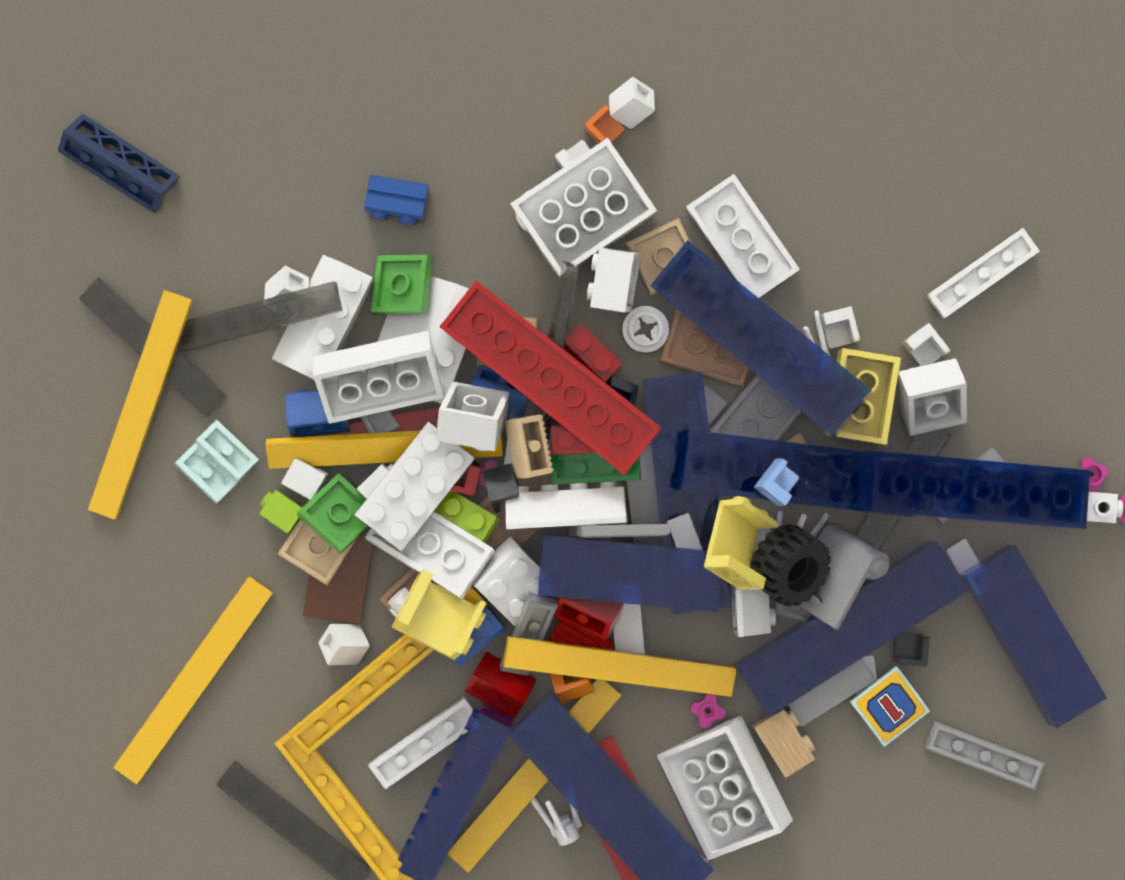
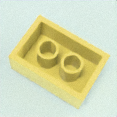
M846 348L838 350L824 436L880 446L887 445L900 357Z

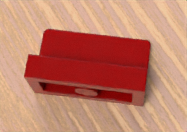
M485 652L464 692L515 720L529 696L536 679L530 675L501 671V659L489 652Z

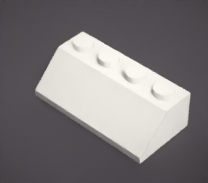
M323 255L309 282L308 300L294 312L272 359L314 379L313 356L342 349L374 285L373 277Z
M429 330L313 356V377L329 424L444 398L437 359Z
M617 481L599 482L600 488L588 489V483L570 484V490H559L558 485H541V491L529 492V486L518 487V497L505 500L506 529L626 523L624 487H617Z
M770 528L758 530L754 551H757L759 548L757 546L759 542L765 540V535L771 532ZM731 584L733 633L736 636L744 637L771 633V626L776 625L775 609H770L769 606L770 596L761 589L740 590Z

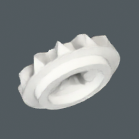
M641 306L633 309L626 316L622 331L625 341L633 350L647 353L659 349L665 343L669 334V325L661 311L654 307ZM639 318L646 325L657 323L650 331L652 341L645 334L634 335L641 328Z

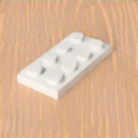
M735 174L686 206V210L750 303L800 270Z
M427 422L355 513L356 517L400 551L405 548L475 459L459 445H449L446 442L436 440L437 428Z
M434 511L402 551L372 528L365 536L367 541L416 572L420 573L425 569L434 574L431 579L432 582L461 600L495 552L492 547Z

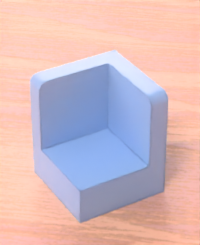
M783 458L775 459L754 486L755 489L776 506H785L792 497L788 492L799 479L798 475L786 466L788 462Z

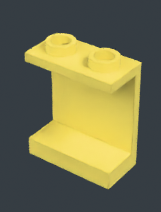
M735 496L731 500H720L704 568L740 590L763 589L766 578L752 570L750 563L758 530L778 528L779 522L768 516L767 511L758 509L750 504L751 501L749 499Z
M423 569L417 575L391 627L455 660L461 654L466 655L473 643L470 635L474 628L479 629L486 616V613L482 612L486 602L480 600L474 605L464 599L457 598L442 587L431 582L434 574Z

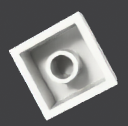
M599 248V252L594 253L591 270L596 271L594 283H589L587 290V300H591L590 307L624 313L633 310L641 253L612 248Z
M956 358L898 372L900 412L910 436L967 423L966 381Z
M452 382L439 408L436 440L446 442L449 445L474 447L480 451H495L505 428V420L508 417L510 392Z
M511 536L495 550L473 583L476 589L514 626H516L521 616L528 594L546 597L557 586L551 577Z

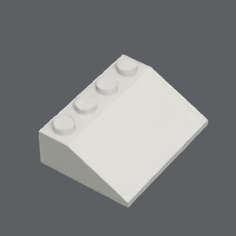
M608 138L510 203L559 280L593 258L594 253L599 252V248H608L657 213V209Z
M431 276L427 314L387 315L377 342L429 330L445 398L452 382L457 380L467 349L439 326L469 288ZM444 398L433 401L442 404Z
M741 715L720 723L656 755L708 860L782 833L793 821Z

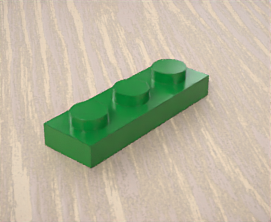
M597 453L551 455V463H553L551 468L554 469L552 472V485L641 480L640 457L624 475Z

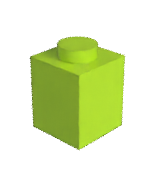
M275 490L274 493L269 491L259 505L263 508L259 514L287 534H291L300 519L297 513L303 506L281 490Z

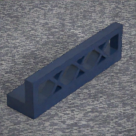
M83 113L62 133L58 152L153 213H156L161 208L165 194L178 182V174ZM83 125L92 131L93 135H84L77 130ZM102 144H112L117 147L118 151H109ZM127 159H136L142 164V167L130 165ZM151 175H160L167 179V181L162 185L152 179Z

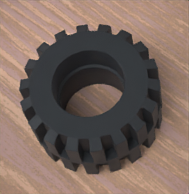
M786 524L784 528L779 526L775 528L773 533L769 532L765 535L764 541L759 542L757 545L759 548L752 555L754 561L750 563V568L766 578L764 588L761 589L763 592L781 605L783 604L787 607L792 605L799 606L802 601L807 602L811 600V596L813 594L816 595L820 591L821 585L825 584L827 580L825 579L826 575L830 573L831 569L828 566L831 563L830 551L823 542L800 526H793L791 524Z

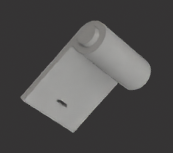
M832 523L827 525L818 537V540L823 542L830 551L831 563L828 565L831 568L830 573L826 575L825 579L827 580L819 588L820 591L816 595L813 594L811 600L807 602L802 601L799 606L838 630L865 579L876 580L884 576L889 569V558L884 552L839 525Z

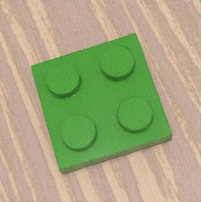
M428 254L377 256L371 313L376 315L427 314L433 257Z
M339 473L297 513V516L339 555L369 527L355 516V513L366 501V498Z

